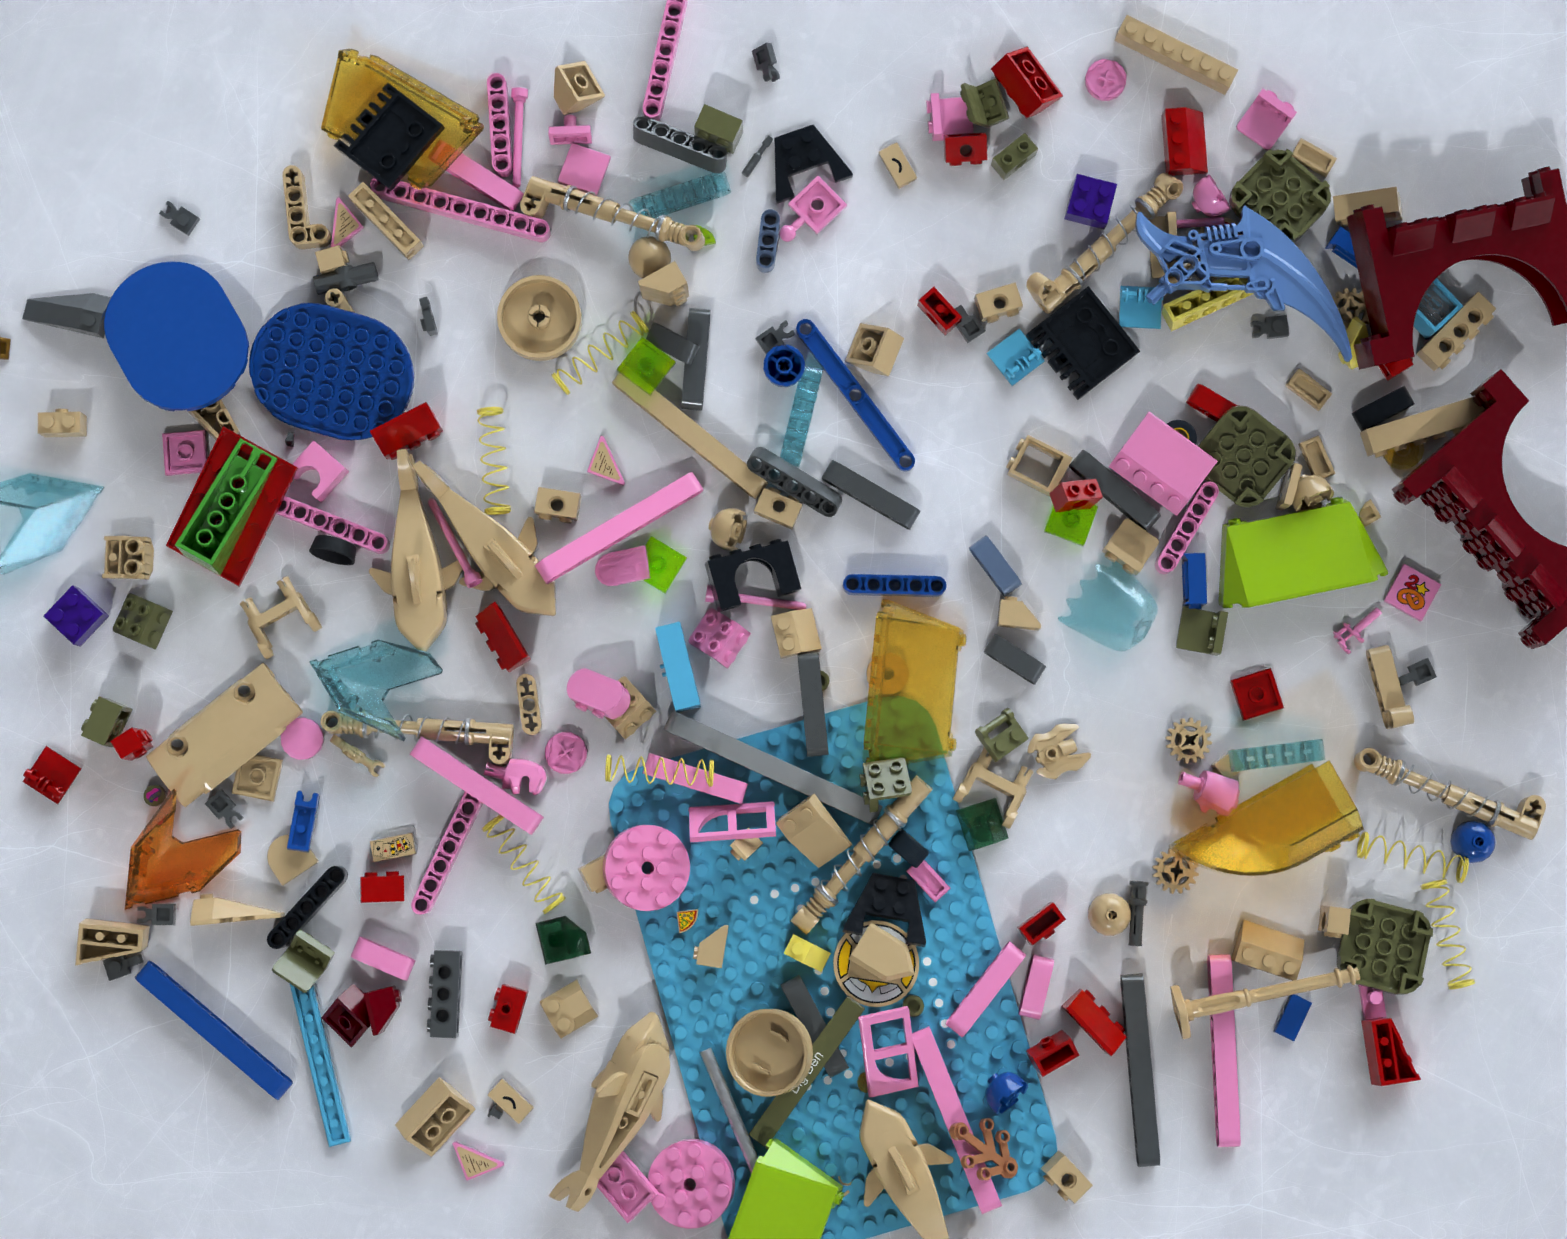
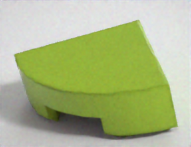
M695 225L705 237L704 246L716 244L715 238L710 231ZM693 235L694 241L697 239L698 235Z

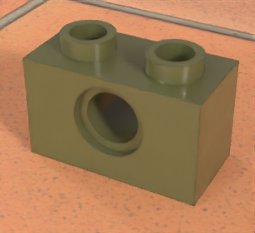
M1024 133L992 159L991 166L1005 180L1036 156L1038 148L1028 135Z

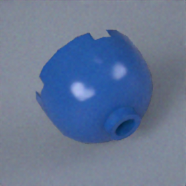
M791 345L776 346L766 354L763 370L766 378L772 384L778 387H790L801 380L805 372V361L797 348Z
M1478 821L1461 823L1452 832L1450 840L1453 852L1456 855H1461L1464 862V857L1468 858L1469 863H1478L1489 858L1496 844L1492 830L1484 823Z
M1004 1072L1000 1075L995 1073L987 1081L989 1085L985 1096L990 1108L997 1115L999 1112L1002 1114L1019 1100L1017 1097L1020 1092L1024 1095L1028 1089V1084L1015 1073Z

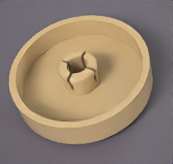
M535 275L517 281L504 293L498 306L497 323L504 341L516 354L529 360L546 361L563 355L574 345L581 331L582 313L575 294L566 284L550 276ZM538 314L545 315L546 318L539 322V324L534 320Z

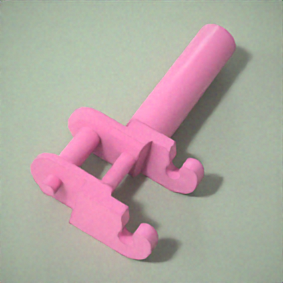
M1376 607L1357 623L1353 629L1350 628V624L1344 622L1342 629L1338 632L1333 631L1334 638L1339 640L1337 643L1347 654H1350L1351 651L1347 649L1345 641L1354 635L1359 642L1363 643L1364 639L1360 638L1361 635L1359 633L1378 618L1382 612ZM1347 630L1350 634L1343 639L1340 635Z

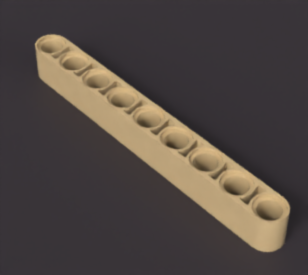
M625 366L612 381V384L750 497L756 499L763 491V488L768 485L766 480L751 472L744 461Z

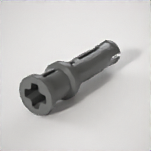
M1129 881L1131 885V898L1128 899V902L1131 905V920L1128 945L1142 946L1144 906H1146L1148 901L1146 900V886L1149 885V882Z

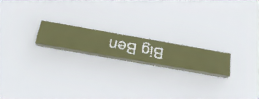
M846 997L813 1043L812 1064L804 1081L794 1090L776 1096L751 1130L749 1135L765 1148L769 1139H773L858 1020V1017L865 1010L863 1006L851 997Z

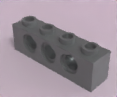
M435 950L434 955L431 954L430 967H433V976L429 977V989H432V998L428 999V1010L431 1011V1019L427 1020V1032H430V1037L457 1038L459 1033L462 951ZM443 966L450 969L451 973L448 978H443L440 975V969ZM441 988L448 989L449 998L447 1000L440 998L439 990ZM444 1009L448 1012V1019L446 1021H441L438 1018L439 1010Z

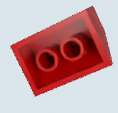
M1028 46L1005 54L991 68L996 80L1003 85L1007 95L1013 99L1020 113L1026 119L1039 114L1063 97Z
M1187 107L1164 109L1161 119L1166 173L1171 176L1207 174L1203 112Z
M425 402L370 430V433L387 460L390 458L395 460L397 459V450H414L421 446V442L427 439L431 441L439 437V433L443 430L433 410Z
M493 602L475 616L478 620L475 624L481 634L485 632L488 640L486 643L491 652L496 651L499 658L496 660L502 670L506 669L508 672H511L531 660L500 605Z
M1079 989L1062 1005V1008L1106 1054L1112 1056L1126 1039L1123 1033L1125 1029L1118 1021L1113 1023L1108 1018L1111 1014L1104 1006L1098 1007L1093 1002L1096 998L1088 990L1084 992L1082 989Z

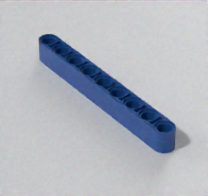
M148 961L135 976V979L272 1097L280 1100L293 1084V1081L154 962Z

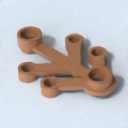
M991 1118L981 1119L979 1123L985 1144L969 1132V1128L965 1123H953L950 1126L949 1133L952 1139L965 1140L981 1152V1154L974 1156H963L961 1158L963 1168H973L975 1164L990 1160L997 1164V1166L991 1168H979L977 1170L979 1180H989L991 1176L999 1174L1004 1178H1013L1017 1174L1018 1164L1014 1158L1010 1157L1007 1144L1010 1140V1134L1006 1130L997 1131L995 1134V1139L1000 1147V1156L995 1150L991 1131L994 1128V1122ZM986 1121L988 1122V1128L985 1126ZM967 1158L970 1160V1164H969V1165H967V1162H966V1161H967ZM983 1170H984L985 1173H986V1176H985V1177H983V1174H982V1173H983Z

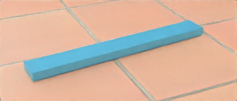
M290 984L328 1145L332 1147L350 1142L351 1138L314 985L307 993H304Z

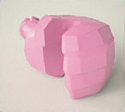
M510 759L506 767L487 762L485 768L494 771L486 769L484 771L485 776L501 779L503 782L502 789H511L512 794H520L521 782L524 776L530 779L529 792L533 793V795H538L542 791L547 779L543 766L526 759Z
M1206 770L1200 774L1199 778L1185 772L1180 774L1178 784L1194 789V800L1199 803L1202 812L1206 813L1209 809H1213L1219 815L1228 816L1233 809L1237 808L1240 793L1237 780Z

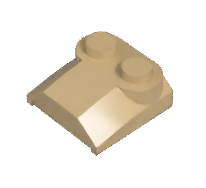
M578 980L573 981L540 1001L546 1016L560 1038L565 1037L598 1017Z

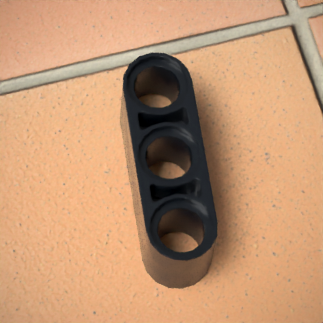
M1403 386L1352 413V416L1362 432L1413 406L1415 403L1406 387Z

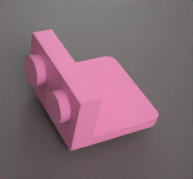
M1262 89L1236 128L1265 150H1270L1297 112L1291 104L1283 103L1279 100L1274 92Z
M939 93L930 94L929 101H926V111L930 113L931 121H928V133H932V141H942L943 135L974 133L973 123L969 121L966 114L968 110L966 102L961 97L939 99Z
M710 608L690 636L688 642L724 667L729 668L743 645L746 644L751 633L740 624Z

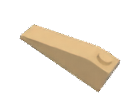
M202 894L200 899L193 900L190 926L281 918L285 916V913L225 898H213V894Z

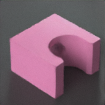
M314 440L293 463L298 468L294 477L295 480H298L308 470H317L319 472L320 483L312 491L311 495L321 503L349 473L343 465Z

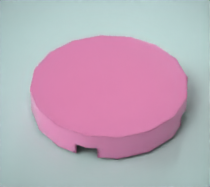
M1108 59L1094 62L1089 67L1085 76L1087 91L1094 98L1101 101H1110L1117 98L1123 92L1126 85L1124 68L1118 62Z
M296 718L286 726V730L281 734V745L284 751L290 757L298 760L312 758L322 749L324 743V734L320 726L314 720L307 718Z
M561 732L554 735L548 741L545 747V758L548 765L554 771L561 774H571L578 771L584 765L587 759V748L585 742L578 735L571 732Z

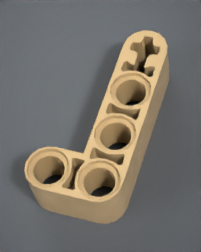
M287 166L282 176L290 241L298 249L328 246L332 241V236L326 226L322 224L310 225L306 184L303 173L296 166ZM293 174H296V175H297V176L294 177L295 184H296L297 186H294V183H293L292 180L290 179V178H293ZM294 194H301L297 201H291V198ZM296 214H303L300 221H293ZM319 232H325L323 239H316V235ZM299 234L305 235L304 240L301 242L295 241Z
M1389 645L1367 649L1366 657L1386 729L1413 724V711L1410 705H1405Z

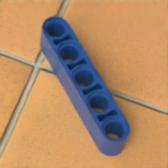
M850 574L843 581V590L847 594L867 596L939 597L944 593L947 586L946 581L940 576ZM848 580H856L858 588L850 590L846 585ZM870 580H876L879 583V588L874 591L870 590L867 583ZM890 581H898L900 589L892 591L888 585ZM912 581H918L921 584L919 591L911 590L910 583ZM934 581L940 582L942 590L939 592L933 591L931 583Z

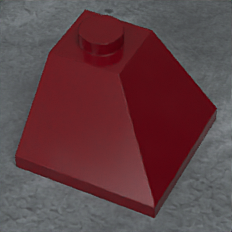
M354 984L345 990L321 1017L351 1048L371 1026L364 993Z
M395 985L364 993L373 1036L385 1031L400 1007L399 1002H402L400 990L396 989Z

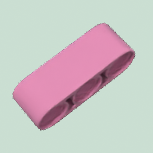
M363 937L358 938L351 954L352 958L406 981L416 960Z
M1033 954L1018 1015L1040 1020L1053 971L1054 959Z

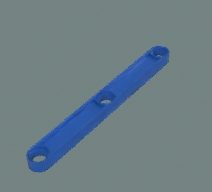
M808 319L800 320L796 326V333L897 468L904 472L910 471L915 464L913 454L815 324ZM803 324H809L812 328L811 332L807 335L800 332V326ZM852 390L861 392L859 400L854 401L850 398L849 394ZM908 456L911 459V465L909 467L901 466L899 461L901 457Z

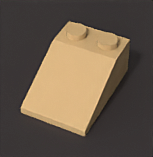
M815 793L782 815L776 822V825L788 841L818 868L852 846L850 840Z

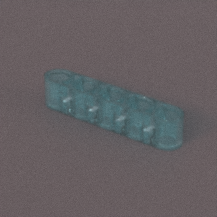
M723 171L722 173H712L634 198L628 203L632 206L633 212L638 213L642 209H648L651 218H657L663 214L667 215L723 197L731 193L726 173ZM642 211V212L640 213V214H642V215H645V216H648V217H649V214H648L647 211Z
M805 365V372L801 380L798 381L780 454L782 459L795 467H800L823 369Z
M1323 739L1228 751L1231 772L1326 760Z

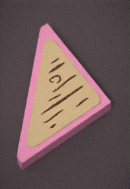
M339 197L336 199L331 247L338 245L341 247L364 228Z
M600 436L587 472L624 486L625 482L603 436Z
M457 1141L452 1143L466 1180L504 1166L503 1161L462 1145Z

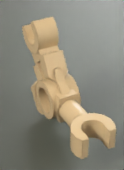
M334 734L330 739V742L339 747L348 758L358 764L365 765L374 777L379 776L374 771L376 766L385 767L380 760L369 759L364 752L353 745L351 746L341 737L339 738Z

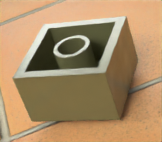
M704 104L694 126L695 136L724 147L727 150V154L728 152L734 154L743 134V120Z
M99 696L91 705L90 711L92 712L89 719H86L81 727V731H83L81 736L103 746L113 747L110 741L122 734L133 709Z

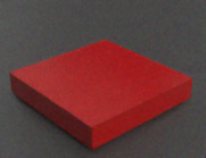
M1271 668L1230 680L1243 721L1284 708Z

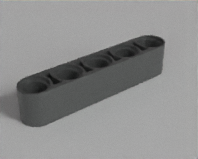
M638 116L634 119L633 139L637 143L712 173H722L726 169L727 150L724 147L647 116Z
M689 308L687 339L698 344L700 348L692 365L686 363L684 365L681 409H703L711 310Z
M755 448L747 461V467L751 472L820 514L832 517L837 513L842 503V497L837 491L766 448Z
M1082 450L1069 465L1070 469L1081 479H1097L1102 496L1147 532L1161 517V514L1087 451Z
M834 460L830 462L821 478L826 483L906 529H911L921 512L908 502Z
M819 653L797 654L807 757L829 755Z
M797 975L781 984V987L798 1019L807 1029L813 1045L826 1027V1023L800 975ZM839 1048L835 1050L824 1066L830 1078L849 1068Z

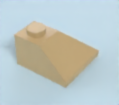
M586 61L559 65L555 68L554 99L563 115L579 112L605 97Z

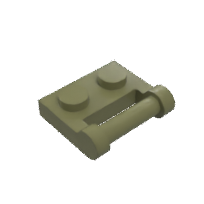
M1009 708L1004 709L1001 715L984 727L980 726L975 730L976 736L995 762L1029 739ZM1006 722L1009 727L990 739L988 734Z

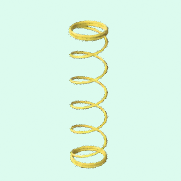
M635 311L630 312V314L638 324L641 333L625 321L620 320L618 323L626 345L613 335L606 332L603 333V339L611 358L594 345H588V353L596 370L578 357H572L573 366L580 382L562 369H557V374H551L566 395H569L570 391L561 380L558 371H562L575 382L582 385V379L574 359L579 360L592 371L598 372L589 349L590 346L598 350L609 360H613L605 334L611 336L625 348L629 347L620 322L625 323L641 336H644V332H649L648 327Z
M485 407L477 410V414L481 415L477 420L479 424L498 429L482 435L479 438V442L485 446L501 448L486 453L481 457L480 461L482 463L501 468L485 474L482 477V481L489 485L505 487L492 491L483 497V500L489 504L504 506L485 509L484 513L487 515L511 512L510 505L492 503L485 499L486 496L509 488L506 485L484 481V477L508 468L507 466L489 464L482 460L483 457L506 449V447L481 442V438L505 429L503 427L485 425L479 421L484 416L502 414L504 409L501 407Z
M611 755L606 756V782H611L615 777L619 761L621 758L625 777L629 783H631L634 780L640 760L642 759L646 780L649 784H651L655 779L660 761L662 759L665 778L669 785H671L674 782L680 762L682 760L685 778L689 786H691L696 779L701 761L703 763L707 784L709 787L713 786L714 760H710L709 762L708 778L705 763L703 759H701L698 763L693 781L690 784L687 777L685 763L682 758L679 760L677 764V768L672 782L669 783L665 762L662 757L659 758L654 776L651 782H649L646 773L645 762L642 756H640L638 759L635 772L631 781H629L627 777L623 756H619L612 778V757Z
M498 815L490 822H488L482 828L483 832H486L488 830V838L497 837L499 835L512 831L511 834L500 846L499 853L505 854L525 846L523 850L515 858V860L512 862L510 869L517 870L537 862L535 866L531 869V871L527 874V876L524 878L522 885L529 886L549 878L547 882L543 885V887L539 890V892L536 894L534 901L541 902L561 894L556 901L551 903L542 911L544 912V914H546L553 908H555L557 905H559L561 902H563L566 899V897L563 895V893L559 892L544 899L536 900L540 892L549 883L551 877L547 876L532 883L524 884L525 880L538 865L539 860L532 861L517 868H512L513 864L527 848V844L520 845L505 852H500L504 844L515 832V828H511L499 834L489 836L488 834L490 833L492 828L502 819L505 818L502 815Z
M1364 831L1360 836L1357 847L1358 858L1364 857V859H1367L1372 845L1380 837L1383 839L1385 846L1384 864H1386L1394 846L1401 842L1404 847V869L1413 851L1417 847H1421L1424 855L1423 874H1425L1433 855L1440 852L1443 856L1444 866L1442 878H1445L1451 862L1456 857L1461 858L1457 867L1456 880L1458 883H1462L1466 878L1469 859L1464 857V863L1461 855L1454 856L1446 867L1443 852L1437 850L1426 863L1424 848L1418 845L1414 847L1406 860V847L1402 840L1395 842L1387 854L1386 841L1383 836L1379 835L1369 846L1368 851V832ZM1462 866H1463V874H1462V877H1461V879H1460L1461 869H1462Z
M1446 879L1422 884L1420 887L1422 890L1429 888L1448 890L1445 894L1428 902L1425 906L1429 908L1453 909L1450 914L1431 924L1432 927H1454L1459 929L1453 935L1436 944L1441 947L1464 948L1461 953L1441 964L1443 966L1469 967V971L1447 983L1448 989L1452 990L1475 984V980L1467 979L1454 982L1467 975L1472 968L1465 964H1445L1462 955L1466 948L1462 945L1440 944L1454 937L1461 930V928L1454 925H1434L1455 912V908L1451 906H1429V904L1444 897L1450 891L1449 888L1442 886L1448 883Z

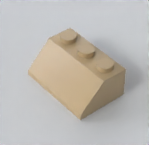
M675 261L638 281L641 296L645 300L667 306L675 304L680 306L689 297L687 281Z
M1243 920L1231 960L1295 981L1303 961L1305 940Z
M439 1077L395 1126L405 1140L432 1157L476 1109L453 1086Z

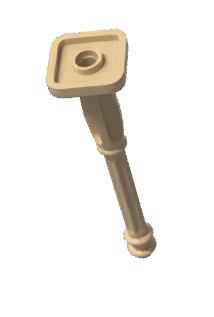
M1348 965L1345 970L1335 968L1334 972L1253 990L1244 988L1243 990L1217 994L1192 1001L1183 999L1179 985L1170 986L1174 1014L1182 1039H1188L1191 1037L1189 1021H1193L1194 1018L1223 1013L1246 1006L1250 1007L1252 1003L1336 985L1342 988L1345 983L1355 985L1356 981L1360 980V974L1357 967L1353 968L1351 965Z

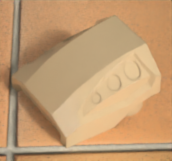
M104 536L106 541L105 568L102 578L149 580L153 571L154 548L151 538Z

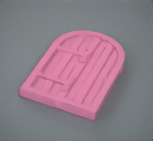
M646 546L603 555L595 566L597 579L604 585L618 586L651 578Z

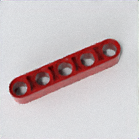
M1196 384L1186 401L1189 406L1216 422L1227 410L1238 406L1201 384Z

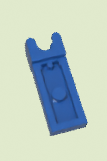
M297 791L287 849L309 853L320 796L318 793H314L312 799L305 802L303 801L304 795L302 791Z

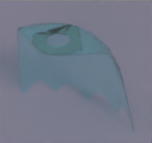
M1112 562L1111 567L1095 564L1098 573L1097 578L1093 580H1080L1082 596L1077 599H1066L1071 615L1058 617V620L1110 649L1127 651L1146 637L1158 613V606L1151 594L1133 575L1124 571L1122 565L1118 562ZM1138 620L1139 623L1134 627L1133 622ZM1143 626H1146L1144 633L1137 637L1138 631Z

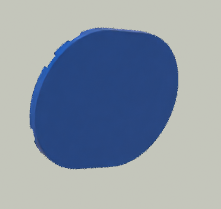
M161 262L147 266L129 276L116 289L108 303L104 319L107 343L128 382L146 402L168 411L199 410L216 403L226 396L236 386L235 383L241 374L244 373L248 362L249 347L246 330L218 281L202 268L183 262Z
M319 303L294 305L273 315L256 335L249 357V373L256 396L274 417L288 425L336 439L363 440L373 437L370 430L403 414L413 393L414 368L410 354L401 338L390 327L374 318Z

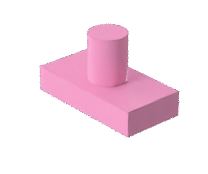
M566 115L564 117V126L549 127L550 145L592 144L590 125L576 126V116Z
M1358 985L1363 1018L1367 1020L1387 1017L1383 991Z

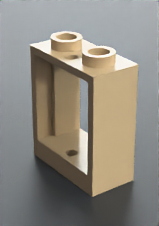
M1027 435L1025 440L1020 439L1016 450L1019 451L1016 458L1011 457L1006 466L1009 469L1007 475L1050 497L1049 493L1060 484L1072 457ZM1028 445L1060 461L1048 487L1015 471Z

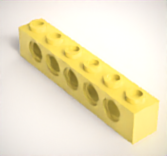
M1223 277L1212 283L1246 285L1248 278ZM1195 290L1164 304L1162 315L1170 330L1174 331L1254 293H1246L1244 290L1211 291L1209 293Z

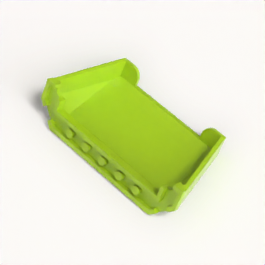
M1343 497L1330 499V503H1327L1324 507L1251 522L1234 518L1228 520L1227 524H1222L1218 603L1223 608H1232L1233 604H1240L1242 608H1249L1370 583L1378 580L1377 575L1379 574L1380 576L1388 575L1384 562L1351 502L1343 500Z
M769 1139L766 1144L768 1151L765 1156H759L754 1165L728 1239H821L831 1210L834 1209L836 1204L840 1205L843 1200V1186L779 1139Z

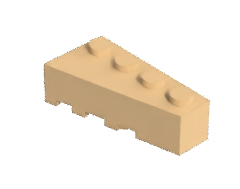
M221 399L205 408L188 411L215 440H217L223 426L241 436Z

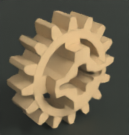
M1345 288L1343 294L1338 291L1335 294L1336 297H1332L1336 306L1343 299L1342 307L1338 310L1341 318L1346 321H1343L1346 330L1352 319L1358 317L1361 313H1363L1361 320L1365 324H1369L1363 291L1358 294L1356 293V288H1353L1351 292H1349L1348 288ZM1349 307V309L1353 310L1354 313H1351L1350 311L1347 312L1346 309Z
M1184 718L1180 719V725L1174 722V729L1169 728L1167 730L1171 736L1165 737V740L1170 741L1166 748H1172L1170 756L1176 754V761L1184 758L1185 764L1189 762V759L1193 763L1197 762V757L1204 759L1203 752H1210L1206 746L1212 744L1211 741L1207 740L1211 733H1205L1207 725L1201 727V721L1198 720L1193 723V718H1189L1187 723ZM1184 727H1193L1196 730L1193 732H1189L1186 730V728L1184 729ZM1176 734H1177L1178 737H1179V740H1178V744H1177V745L1175 744V736H1176ZM1185 736H1194L1191 744L1182 746L1186 741ZM1200 737H1202L1201 748L1198 745ZM1186 749L1190 750V752L1193 754L1186 755L1183 754L1181 751Z
M1168 848V854L1164 851L1160 852L1162 858L1155 857V861L1158 864L1152 866L1156 870L1152 877H1158L1159 879L1155 884H1163L1162 890L1165 891L1169 888L1171 894H1174L1175 889L1181 894L1183 887L1186 890H1190L1188 884L1196 883L1193 876H1199V873L1194 872V869L1199 866L1192 864L1195 857L1188 858V851L1181 854V848H1177L1175 853L1172 848ZM1173 857L1168 865H1163L1168 858ZM1182 859L1185 860L1189 869L1184 867ZM1176 866V868L1180 870V873L1175 874L1174 877V873L1171 872V868H1175ZM1162 873H1165L1167 875V877L1169 878L1168 882L1165 881V879L1162 876ZM1186 876L1187 879L1182 884L1178 885L1179 880L1182 877Z

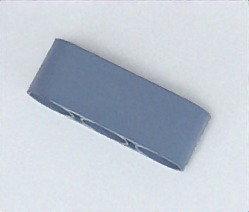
M772 209L763 212L760 223L756 265L758 270L763 273L771 272L774 269L780 216L778 212ZM766 218H775V224L768 225L765 223ZM766 237L774 240L771 245H765L762 241ZM764 257L771 260V263L767 266L760 263V260Z
M985 535L969 547L972 555L1004 597L1022 585L1016 573L988 536Z

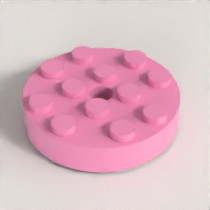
M638 825L621 832L608 846L603 860V876L610 893L623 905L640 911L659 910L673 903L684 891L690 875L689 856L683 843L671 831L655 825ZM645 862L651 865L650 873L647 874L642 871V865Z
M699 1139L681 1140L665 1148L653 1161L648 1174L649 1182L659 1192L651 1201L654 1209L664 1220L681 1228H700L714 1222L726 1211L735 1191V1175L726 1155L715 1145ZM688 1178H691L695 1181V1189H692L688 1186V1184H685L687 1183Z

